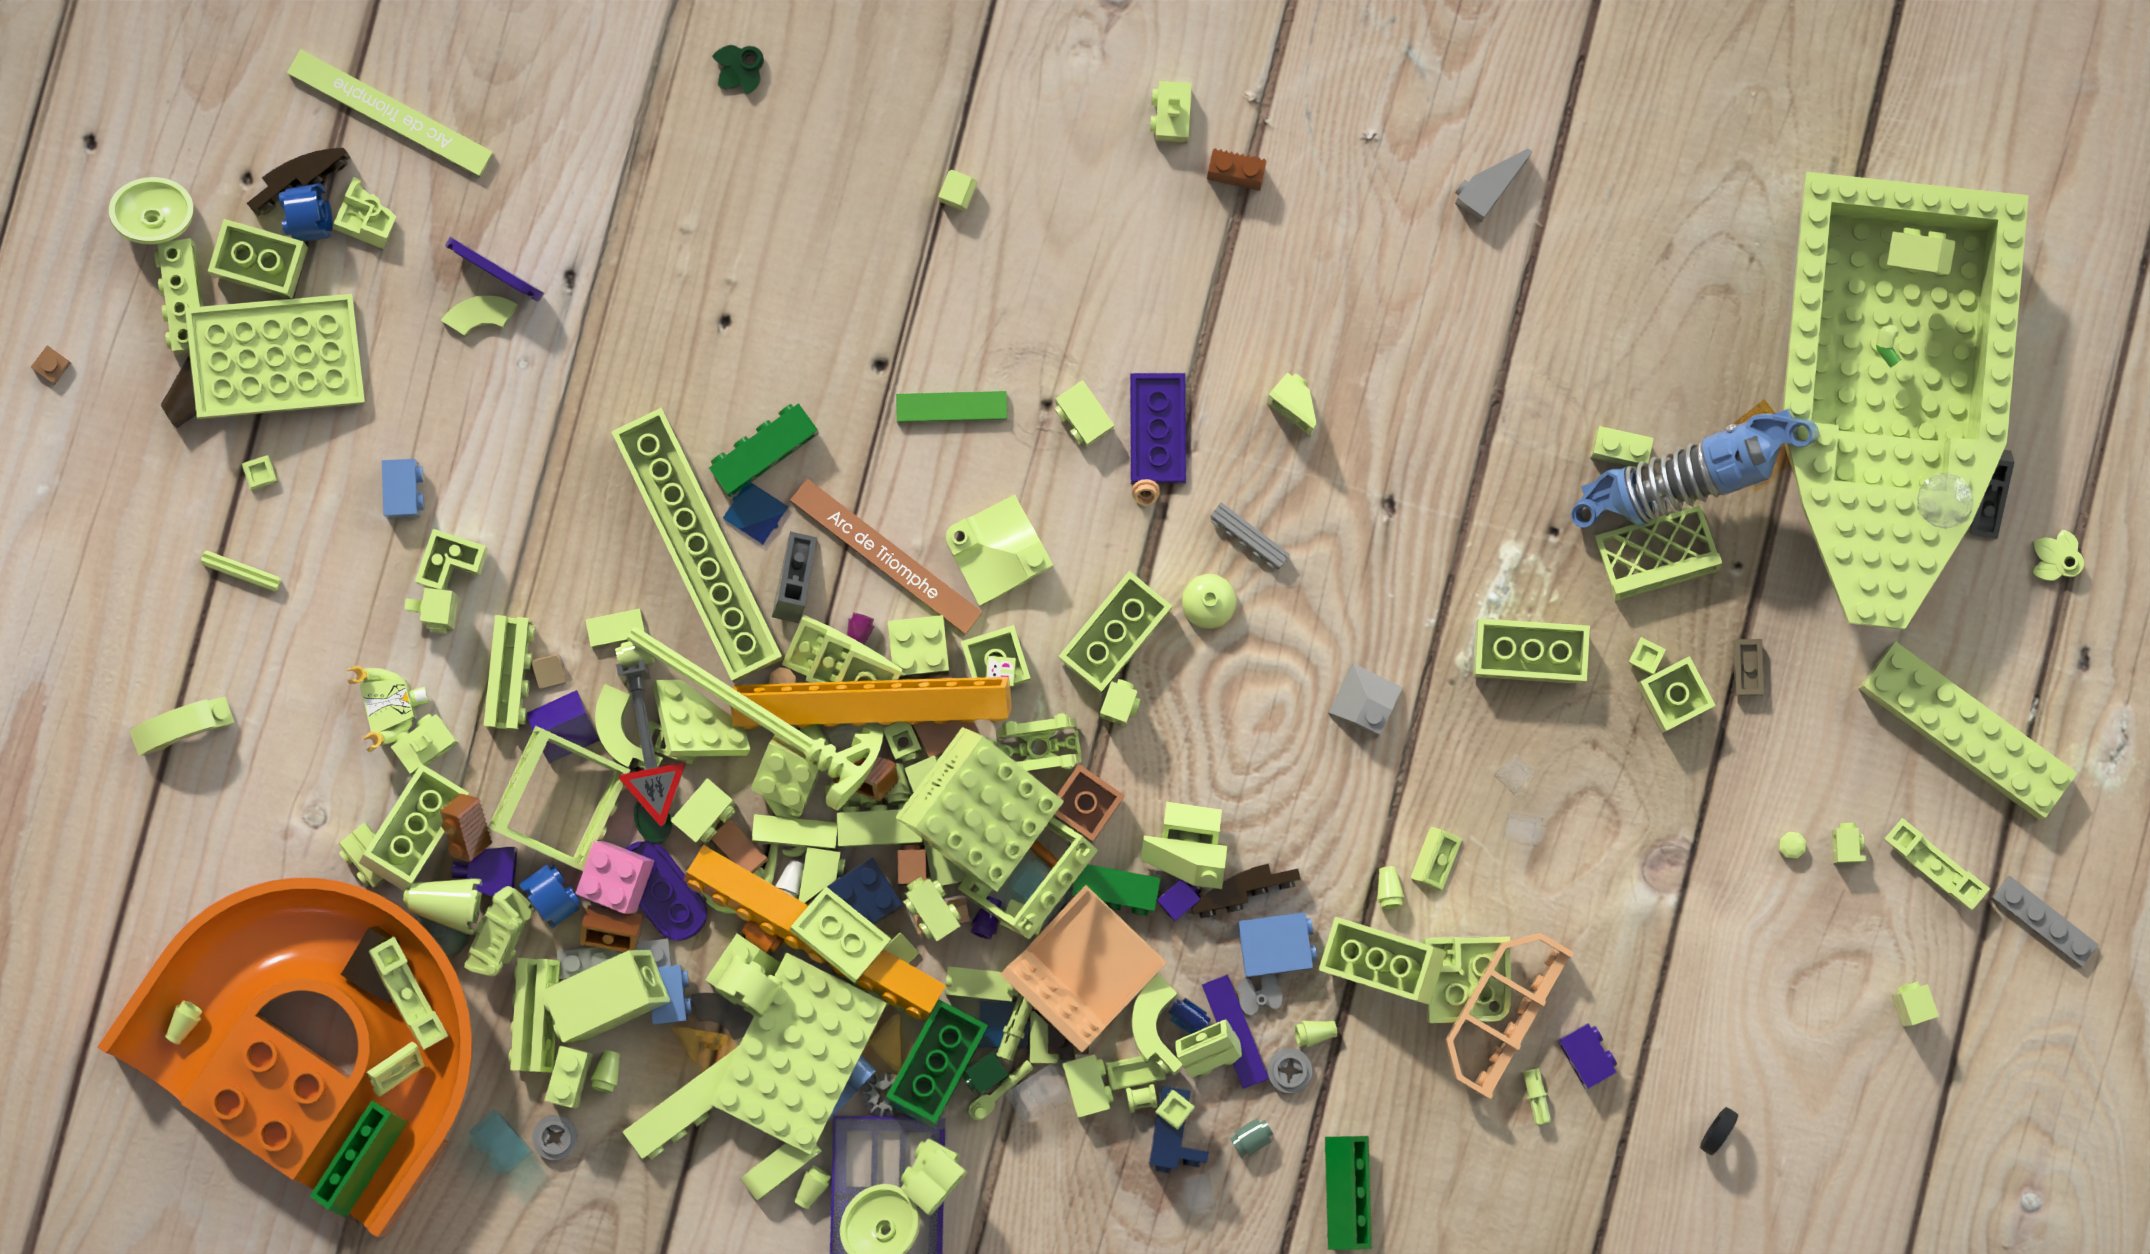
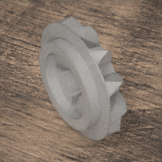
M1293 1048L1283 1049L1271 1058L1268 1065V1077L1276 1089L1285 1093H1296L1309 1084L1312 1077V1064L1302 1051ZM1290 1058H1292L1293 1068L1302 1071V1073L1292 1075V1079L1288 1083L1286 1073L1278 1071V1068L1287 1067Z
M888 1072L878 1073L866 1082L862 1092L863 1102L872 1114L879 1117H891L900 1112L885 1104V1100L877 1105L880 1095L874 1089L877 1087L878 1089L885 1090L893 1084L897 1077L896 1075Z
M559 1115L547 1116L539 1121L534 1128L532 1136L536 1151L542 1157L549 1160H560L569 1156L575 1149L578 1138L574 1124L566 1117ZM548 1127L555 1133L562 1132L563 1130L566 1131L560 1137L562 1148L556 1143L545 1145L551 1138Z

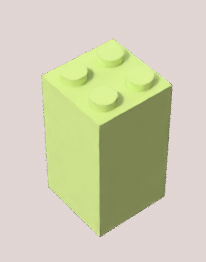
M628 950L542 990L545 996L544 1005L547 1011L552 1014L555 1022L554 1031L558 1038L562 1040V1043L586 1041L671 1002L651 950Z

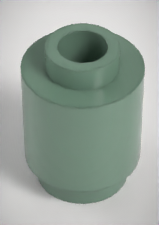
M1256 1118L1236 1130L1235 1135L1230 1137L1241 1157L1246 1154L1250 1156L1272 1142L1269 1137L1273 1135V1132L1265 1120L1260 1122Z

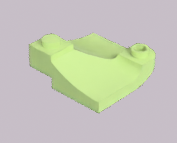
M1015 495L972 517L957 522L947 530V545L979 607L1053 568V564ZM958 532H962L965 535V539L961 542L956 541L954 538Z
M1509 936L1421 938V943L1446 951L1430 1005L1427 1004V1023H1455L1498 946L1502 942L1510 941ZM1510 947L1505 949L1494 971L1511 980ZM1490 976L1469 1015L1481 1022L1502 1020L1510 1009L1511 988ZM1495 1001L1497 1009L1492 1012L1489 1009V1004Z

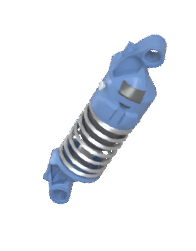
M1790 409L1776 414L1754 415L1747 422L1739 425L1731 424L1723 431L1702 438L1698 445L1689 443L1686 450L1677 448L1674 454L1665 452L1661 459L1652 457L1649 464L1641 461L1637 468L1628 466L1604 472L1595 482L1581 486L1584 495L1572 509L1571 519L1576 526L1585 528L1598 523L1604 512L1609 510L1620 514L1638 526H1644L1651 523L1652 519L1657 520L1659 509L1663 514L1669 516L1671 504L1674 509L1681 512L1684 501L1687 505L1693 507L1696 500L1699 499L1706 502L1709 495L1718 498L1719 494L1724 496L1752 485L1759 486L1763 481L1770 478L1778 453L1784 443L1797 447L1810 445L1818 438V427L1811 420L1792 417ZM1800 426L1806 427L1809 431V437L1806 441L1798 436ZM1655 462L1660 464L1661 475H1658L1653 468ZM1643 466L1648 469V480L1641 473ZM1660 498H1664L1666 509L1663 506ZM1584 507L1591 511L1592 517L1590 521H1586L1582 517V509Z

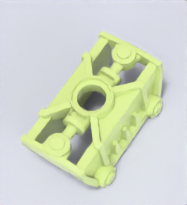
M1065 713L1057 714V716H1054V719L1020 724L1014 721H1006L1002 727L996 730L997 745L1002 752L1010 758L1013 754L1020 753L1021 757L1027 756L1024 761L1016 762L1026 771L1057 766L1067 770L1075 767V764L1082 762L1076 719L1068 717ZM1074 728L1075 734L1068 736L1064 741L1051 738L1058 730ZM1018 737L1025 742L1019 743V747L1012 748L1009 745L1001 744L1000 739ZM1040 739L1047 744V750L1044 754L1036 755L1032 752L1031 744L1035 740ZM1059 747H1067L1070 750H1077L1078 754L1057 756L1052 752H1058Z
M509 886L501 889L494 895L492 899L493 906L488 907L487 912L475 930L476 937L469 950L468 959L464 964V968L471 972L496 976L501 971L503 963H510L516 954L514 948L523 928L536 910L532 903L521 893Z

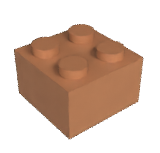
M1078 764L1057 794L1064 802L1054 814V817L1093 843L1125 795Z

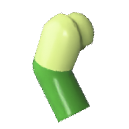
M1894 325L1882 327L1878 333L1876 343L1877 351L1890 368L1902 360L1893 349L1895 338L1899 334L1898 329Z

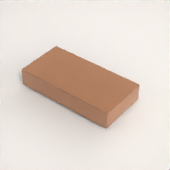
M731 819L720 827L716 835L711 839L730 861L751 873L757 871L768 861L767 857Z

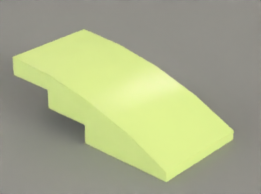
M803 615L782 662V666L806 675L805 681L810 683L898 680L902 671L901 668L855 639L806 615Z

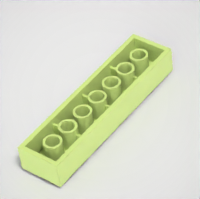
M1896 641L1889 645L1858 688L2038 820L2047 817L2077 775V772Z

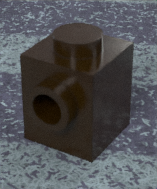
M1048 1026V1054H1059L1058 1060H1075V1055H1089V1046L1081 1052L1055 1026Z

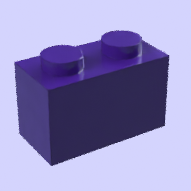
M1589 1023L1557 1040L1584 1089H1589L1615 1074L1614 1066L1617 1065L1612 1053L1609 1050L1605 1052L1600 1044L1603 1038L1596 1026L1591 1028Z

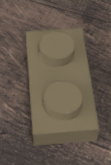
M1762 639L1733 640L1735 696L1764 695Z

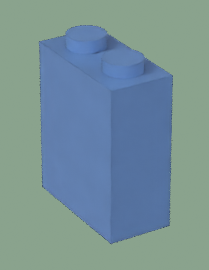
M1305 912L1238 921L1245 978L1312 969V963L1317 962L1315 945L1310 946L1308 936L1313 934L1311 918H1306Z

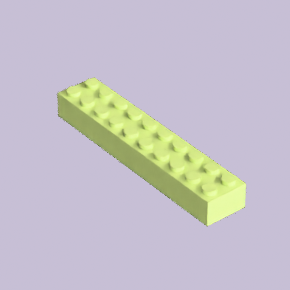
M662 408L612 431L615 441L732 682L736 683L784 660Z

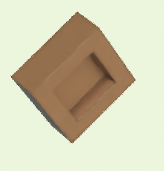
M47 345L31 368L55 385L71 362Z

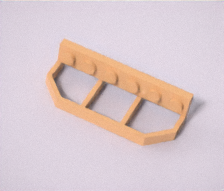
M1542 933L1500 943L1445 1039L1456 1080L1475 1090V1093L1488 1099L1492 1098L1494 1088L1514 1053L1522 1046L1520 1045L1522 1039L1541 1006L1546 1004V997L1569 958H1572L1574 952ZM1540 940L1555 950L1552 949L1548 953L1544 964L1547 966L1542 975L1538 973L1530 986L1533 989L1532 993L1494 971L1506 948ZM1490 976L1528 998H1523L1516 1010L1519 1013L1514 1023L1510 1022L1503 1034L1469 1015ZM1465 1020L1503 1042L1501 1047L1496 1046L1489 1057V1061L1492 1063L1486 1072L1483 1070L1479 1074L1475 1083L1462 1076L1453 1042Z

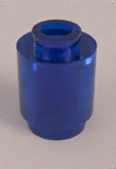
M1186 997L1182 1001L1177 999L1168 1011L1172 1015L1170 1021L1188 1034H1193L1206 1028L1211 1020L1206 1015V1011Z

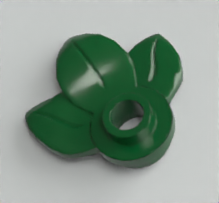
M727 45L712 55L713 59L723 66L718 78V86L720 88L733 89L741 85L742 90L746 94H750L758 87L761 80L759 70L764 64V56L760 49L754 46H746L741 49L734 45ZM748 56H753L756 59L751 65L745 62Z

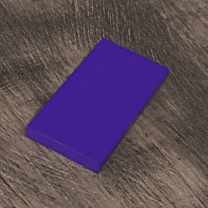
M1130 373L1131 484L1146 479L1152 480L1157 484H1186L1185 373Z

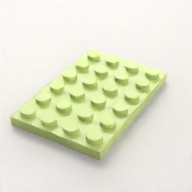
M352 294L185 308L197 419L364 404Z
M786 953L774 976L783 982L780 990L763 1017L754 1016L710 1104L811 1155L887 1003Z

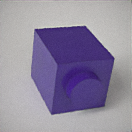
M1179 880L1157 899V903L1175 922L1200 901L1197 895L1201 891L1197 886Z

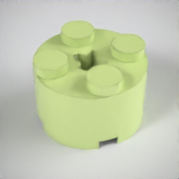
M734 955L718 981L715 990L736 1005L737 1003L745 1007L743 1010L755 1016L763 1017L783 982L772 975L767 977L764 974L766 969L753 961L749 964L742 957Z

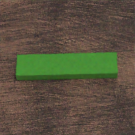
M1007 392L896 394L897 423L1007 420Z

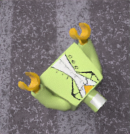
M360 666L347 669V671H354L357 676L356 679L347 680L348 683H359L371 729V732L364 736L362 740L371 739L374 744L366 749L368 752H372L380 745L383 746L395 742L397 736L404 731H408L412 727V721L417 719L414 707L429 703L425 687L410 690L408 681L402 679L397 673L381 668L363 669Z

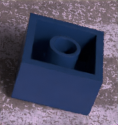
M874 858L869 859L827 886V888L873 925L903 907L902 902Z

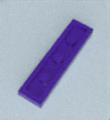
M1228 974L1202 984L1216 1023L1227 1019L1232 1030L1240 1040L1242 1057L1238 1058L1233 1063L1242 1089L1269 1079Z

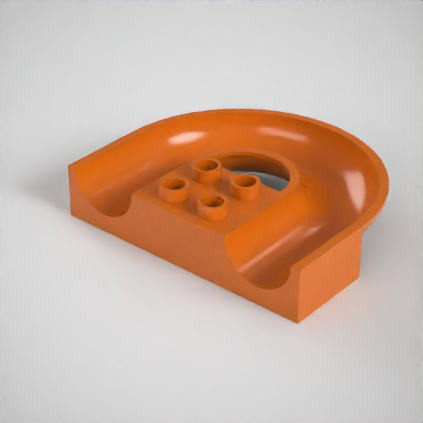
M287 878L256 884L232 893L207 907L185 925L161 953L97 1047L142 1072L173 1094L187 1109L292 1180L300 1182L313 1190L370 1102L374 1101L390 1109L408 1123L349 1213L361 1222L374 1236L384 1237L392 1229L450 1143L445 1137L454 1124L469 1082L472 1061V1030L465 994L452 964L433 936L415 918L381 895L356 885L322 878ZM378 926L399 941V946L408 961L406 963L432 1011L436 1012L448 1034L447 1037L424 1050L411 1033L393 1001L392 1003L385 1002L341 975L367 929L370 927ZM294 991L317 992L336 1001L350 1016L358 1037V1055L351 1075L261 1015L259 1011L271 1000ZM182 1001L191 1002L202 1010L201 1020L180 1044H175L169 1041L165 1035L168 1032L167 1030L176 1005H180ZM413 1041L419 1047L425 1066L379 1097L374 1093V1086L371 1085V1078L367 1072Z

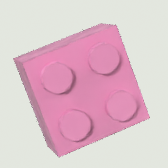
M594 841L575 894L625 914L636 913L655 860L606 841Z

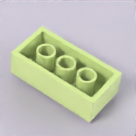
M1129 571L1058 656V660L1102 694L1172 610V605Z
M1478 619L1475 626L1473 677L1584 684L1587 681L1590 626Z
M421 764L367 847L359 864L401 890L409 889L445 833L441 825L443 820L440 809H444L447 803L455 800L454 797H458V794L468 795L469 793Z
M1335 917L1319 970L1430 1005L1446 951Z

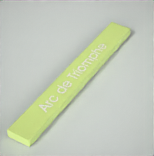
M301 49L287 72L293 78L481 177L494 154L489 149Z

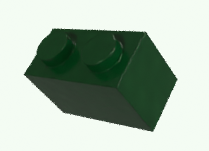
M991 1052L965 1070L968 1076L964 1080L973 1093L978 1090L982 1095L1009 1075L995 1054Z

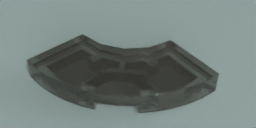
M717 993L690 995L699 1022L712 1021L721 1024L729 1030L733 1040L744 1037L754 1018L751 1013L743 1010L745 1007L737 1003L735 1005Z

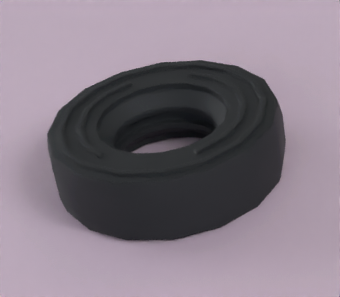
M1725 1107L1707 1130L1701 1141L1700 1149L1709 1155H1714L1731 1133L1737 1122L1738 1114L1732 1109Z

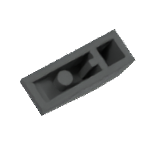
M2004 450L1971 523L1970 535L1998 539L2014 467L2011 450Z
M790 531L775 596L773 618L799 623L806 604L817 537Z

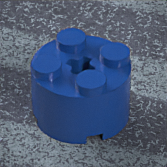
M322 184L289 188L285 192L279 193L280 205L285 210L286 219L282 220L283 231L286 236L291 235L293 239L303 242L331 237L327 231L333 230L332 212L329 200L324 201L321 195L326 193Z
M546 864L519 885L523 891H526L529 900L546 923L548 922L550 928L553 929L578 911L581 901L570 886L565 889L562 885L565 880L554 864L551 866Z

